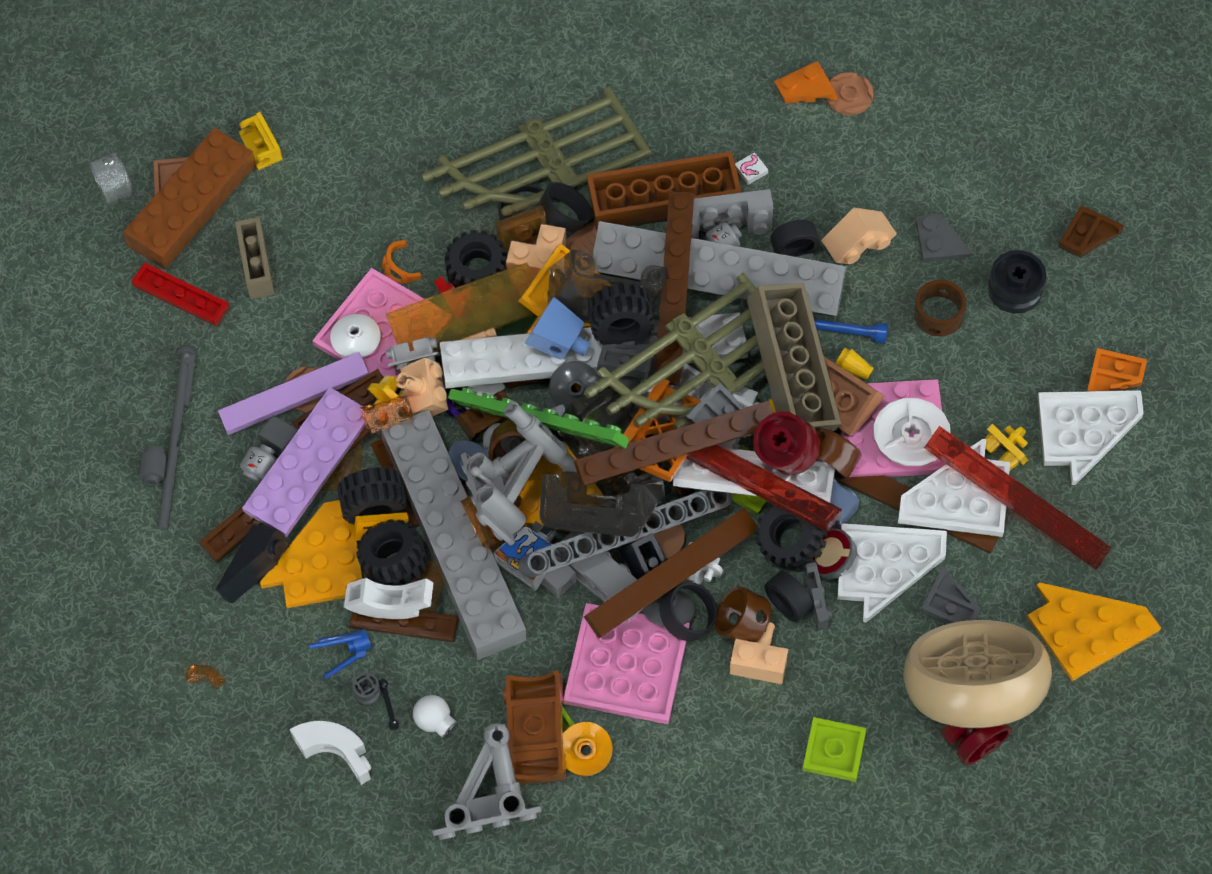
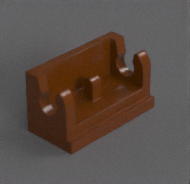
M503 390L493 395L497 397L498 401H502V398L509 399ZM471 408L456 416V420L470 441L484 434L491 425L502 423L509 419Z

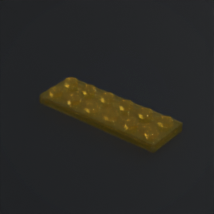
M526 262L385 313L397 345L408 342L410 351H414L412 341L430 336L437 340L438 347L434 348L435 351L440 349V342L461 340L483 331L486 332L488 329H495L534 315L532 311L518 301L534 278Z

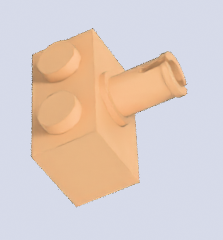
M422 358L400 368L401 373L397 376L396 382H400L397 386L404 389L408 415L413 416L429 410L433 417L448 410L447 393L444 389L443 371L440 363Z
M769 622L766 632L757 642L735 639L730 662V674L777 684L783 683L788 649L770 646L775 629L773 623Z

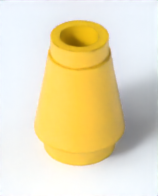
M844 348L836 361L837 365L867 381L874 369L853 349L848 350Z

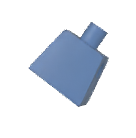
M555 297L552 298L525 342L526 345L558 359H563L570 349L583 356L591 343L578 336L585 325L584 322Z

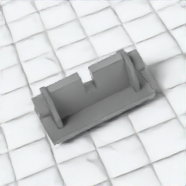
M428 336L412 341L414 351H410L408 342L390 346V349L386 350L388 360L392 359L393 363H389L388 366L396 367V371H399L400 368L422 358L436 361L435 357L441 356V353L434 352V348L438 347L436 338Z

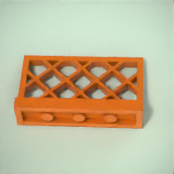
M664 379L653 387L647 398L659 402L674 392L675 389L669 387V380ZM686 395L679 401L682 404L681 406L695 407L701 400ZM640 407L623 435L629 438V444L645 439V436L648 434L657 433L658 435L662 431L674 429L673 425L676 422L674 415H668L671 423L659 425L656 420L657 417L667 415L659 414L652 420L647 421L643 426L636 427L634 420L648 410ZM688 454L667 460L672 466L669 472L659 468L657 464L641 468V470L671 482Z

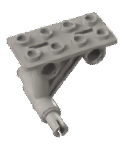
M515 401L506 406L504 413L517 425V431L526 439L502 458L497 457L493 461L481 452L471 457L466 452L461 454L463 461L462 470L468 478L466 484L472 491L473 496L471 500L478 511L476 513L477 519L483 526L488 525L492 528L494 535L500 541L504 539L510 546L515 543L513 534L519 531L526 522V515L513 503L541 456L543 455L550 463H557L567 475H573L577 472L574 465L575 459L568 453L567 446L556 438L548 427L543 425L534 414H527ZM478 466L481 469V473L493 482L495 486L493 484H486L478 476H472L471 468Z
M494 723L484 728L483 738L485 744L456 803L450 804L445 810L446 826L432 829L433 836L438 835L439 840L455 837V831L465 829L467 834L482 831V825L492 823L494 828L509 825V819L519 817L521 822L537 818L536 813L542 812L540 805L525 808L519 782H516L508 747L509 732L505 724ZM492 761L497 787H495L496 794L473 799ZM508 796H515L518 800V806L513 811H507L503 806V802ZM454 808H460L465 813L464 819L459 823H454L449 819V813Z

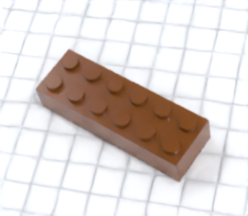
M214 127L123 231L126 245L166 270L254 168L255 159L253 151Z
M732 151L587 175L588 194L596 232L599 221L633 226L667 220L669 191L691 192L695 194V198L742 193Z

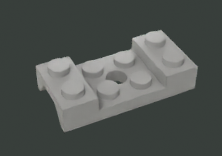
M770 189L695 198L692 238L699 239V231L707 233L721 222H726L730 226L734 224L738 229L746 225L747 234L763 235L768 231H772L773 202Z

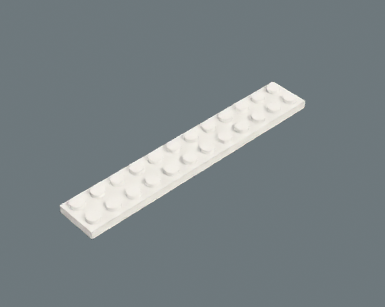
M740 312L712 315L697 325L696 328L704 338H707L739 316ZM659 320L655 321V328L651 331V335L645 337V340L641 343H635V345L646 344L650 338L658 340ZM743 325L712 346L720 358H723L746 342ZM591 327L582 328L578 335L591 343L585 354L581 356L570 349L563 359L555 358L526 345L525 342L530 335L529 333L440 342L445 388L551 378L559 366L570 361L584 362L590 365L597 373V363L603 345L600 344V341L594 339ZM746 353L739 359L748 358V353ZM656 354L653 357L651 366L656 365Z

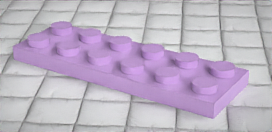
M329 387L242 507L243 512L266 526L277 529L281 535L287 537L366 424L373 416L372 411Z

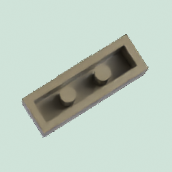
M260 217L236 221L239 249L250 299L275 295Z

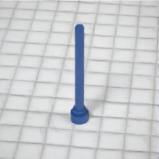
M814 319L817 330L868 336L871 340H875V343L885 344L888 324L878 323L877 325L872 324V327Z

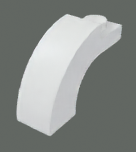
M367 578L347 584L344 608L365 616L383 619L419 616L420 609L431 606L434 582L426 578L406 585L390 586L373 582Z
M312 721L302 723L290 729L292 738L306 759L320 752L335 753L348 763L361 785L370 780L368 771L372 768L365 756L362 755L366 753L365 746L360 738L348 728L328 721Z

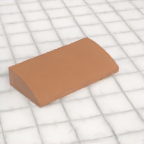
M824 356L841 425L838 428L852 436L869 419L885 395Z

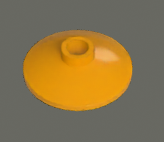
M580 722L572 725L563 733V750L567 770L579 776H591L599 773L608 765L612 756V742L608 733L601 726L591 722ZM583 747H590L591 753L583 755L581 753Z

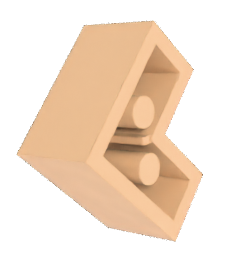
M853 208L821 241L836 263L853 264L859 260L860 254L866 248L876 250L886 248L897 233L882 211Z
M541 224L536 245L511 241L506 260L507 277L532 281L559 243L566 246V228Z

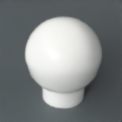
M424 696L414 706V722L420 729L426 732H436L443 738L448 734L447 731L451 730L457 723L450 716L449 706L439 696Z

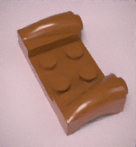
M553 671L538 677L506 676L503 699L504 703H507L508 747L516 782H519V785L566 780V758L563 750L562 723L563 680L560 672Z

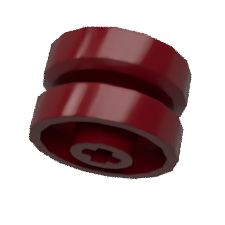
M784 411L770 414L763 419L755 431L753 441L755 453L759 459L784 475H797L807 471L818 458L821 445L819 435L811 424L791 412Z
M1008 723L982 728L946 725L941 735L949 746H958L956 755L964 765L968 766L976 763L998 748L1009 737L1012 728Z

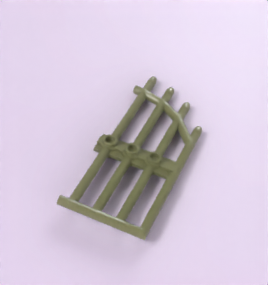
M606 88L603 91L605 96L603 99L544 123L540 118L528 120L525 124L518 126L520 133L453 161H449L446 156H441L438 159L440 166L421 174V179L425 182L448 173L456 182L438 190L440 197L448 196L450 193H455L465 188L477 194L473 199L469 198L462 203L465 210L492 200L512 204L500 210L503 216H509L513 212H518L539 203L545 190L529 197L508 194L511 191L547 176L551 183L560 182L575 188L587 183L588 174L618 170L649 157L653 153L612 89ZM610 105L616 113L615 116L555 141L548 132ZM620 123L627 130V133L568 158H565L560 151V148ZM524 141L531 148V151L468 177H465L458 170V168ZM631 141H634L639 149L636 152L579 176H576L571 169L573 165ZM536 158L542 166L539 170L491 190L477 184Z
M744 272L736 278L740 285L690 319L685 313L673 319L665 326L669 331L668 334L612 372L602 367L597 371L601 379L584 391L585 396L591 398L608 386L612 387L621 397L608 405L606 411L609 415L618 412L629 403H634L648 409L634 420L636 427L643 426L647 421L652 420L659 414L683 416L674 423V429L690 425L691 422L686 421L684 417L694 407L673 405L706 381H709L713 387L720 382L731 394H734L765 372L763 361L739 378H736L728 368L730 364L759 345L756 335L723 358H720L712 348L713 345L752 319L750 309L707 338H704L696 328L697 325L747 292L751 295L756 287ZM675 340L685 351L684 354L631 390L618 380ZM691 360L701 371L700 374L659 402L641 396Z

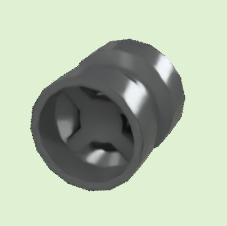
M364 672L354 678L352 688L359 704L371 706L379 701L381 689L378 679L374 674Z

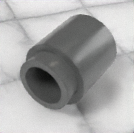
M148 446L141 454L139 479L147 486H157L165 479L167 456L163 448Z

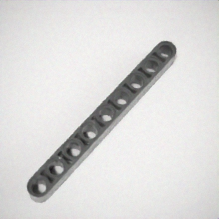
M702 490L526 554L519 560V571L528 578L542 575L722 509L730 504L732 494L729 492ZM714 493L717 494L719 498L718 503H716L713 498ZM691 501L695 502L697 506L696 512L691 507ZM669 509L674 512V520L669 516ZM647 517L652 521V528L646 523ZM624 525L629 528V536L624 533ZM601 533H603L607 538L606 545L603 544L601 541ZM578 541L583 544L584 553L578 550ZM555 550L561 554L560 562L554 557ZM532 558L538 563L537 570L531 567L530 562Z

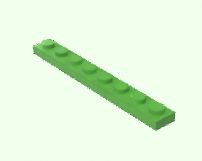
M462 388V391L451 389L448 396L450 400L460 406L509 418L504 413L506 406L514 402L507 398H502V401H498L497 397L488 393H482V396H479L477 392L468 388ZM523 403L520 406L527 414H534L548 429L625 449L629 442V438L621 434L622 429L607 424L605 428L601 427L600 423L590 419H585L584 422H581L578 417L564 413V416L561 417L558 416L557 412L544 408L543 411H538L537 407L527 403Z

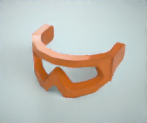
M406 240L391 243L381 264L386 277L397 283L405 284L422 278L420 272L411 274L401 270L391 259V253L407 246ZM390 268H391L394 272H396L397 274H399V275L401 276V279L396 278V277H394L393 275H391V270H390Z

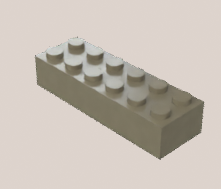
M805 284L758 286L747 298L775 411L791 412L811 424L816 431L819 428L831 431L836 430L841 425Z

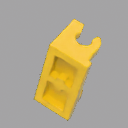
M261 112L256 113L255 116L239 124L242 129L239 131V135L245 146L253 151L255 165L258 170L283 160L280 147Z

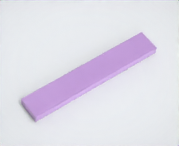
M360 352L220 409L218 412L227 434L230 435L271 418L273 415L276 416L319 398L325 394L329 387L338 390L353 384L369 373Z

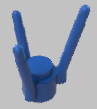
M365 629L348 634L319 638L318 642L309 645L310 649L346 642L349 652L355 651L353 656L323 675L325 679L336 674L354 661L366 657L365 651L371 649V645Z

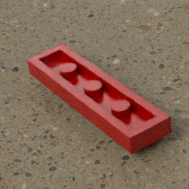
M145 262L131 281L134 287L216 327L230 308L228 302Z

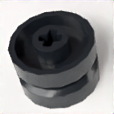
M1013 250L1001 254L994 261L988 283V293L993 304L1002 311L1012 314L1025 313L1034 309L1040 302L1047 278L1045 266L1035 255L1023 250Z

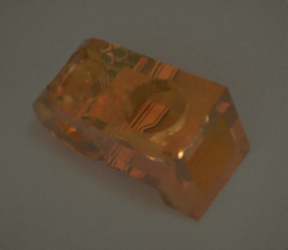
M399 396L389 401L360 407L366 429L371 433L414 417L408 396Z

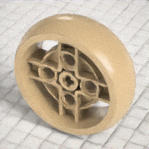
M993 620L960 621L928 631L918 638L909 650L903 672L906 691L912 703L921 713L943 724L968 728L999 726L1017 721L1029 715L1045 699L1052 677L1048 653L1044 645L1033 633L1014 624Z

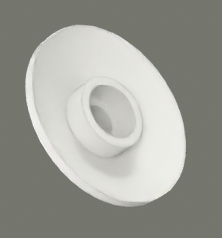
M352 314L341 318L333 326L330 340L333 349L340 356L346 358L360 352L361 357L365 358L378 348L381 333L379 326L372 318L362 314ZM353 331H359L355 335L351 334Z

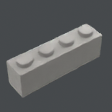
M574 529L561 541L581 535L582 533ZM578 541L577 548L581 553H584V546ZM555 550L556 554L561 558L559 551ZM608 551L569 564L576 572V580L603 602L637 580L631 575V572L624 564L615 562ZM636 613L635 615H633L632 617H630L629 619H627L626 622H629V621H630L632 618H634L638 613Z

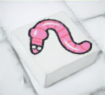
M755 153L735 163L737 172L748 185L768 174L767 167Z

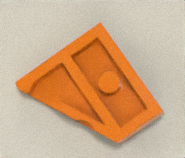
M818 61L774 81L785 104L797 103L799 101L816 102V98H830V101L838 99L837 93Z
M1097 348L1087 392L1120 391L1141 386L1147 359Z

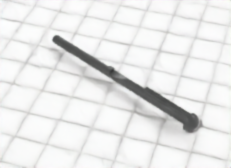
M188 345L181 346L176 352V355L180 358L159 513V530H168L177 457L180 452V447H176L181 432L184 407L188 408L196 353Z

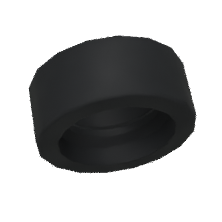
M793 220L777 227L770 237L774 253L798 258L809 256L820 246L816 226L809 220Z
M779 571L764 585L765 592L771 603L792 622H798L813 609V602L806 589L795 577L786 571Z

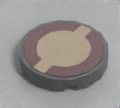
M837 528L826 529L827 537H823V540L827 543L825 548L821 547L819 550L822 552L820 558L818 556L813 558L817 564L819 577L825 580L837 579L842 576L841 573L845 570L848 571L856 558L857 547L855 542L844 530Z

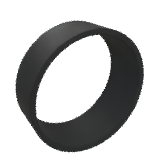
M550 183L539 201L540 209L547 220L556 227L566 228L567 232L578 231L592 218V209L588 201L576 189L564 183ZM550 197L567 204L576 213L578 220L572 219L558 210Z
M687 582L677 585L661 598L659 605L661 620L665 628L680 640H698L716 622V602L711 593L700 584ZM680 588L695 592L704 602L708 612L706 629L701 631L688 629L677 619L673 609V599Z

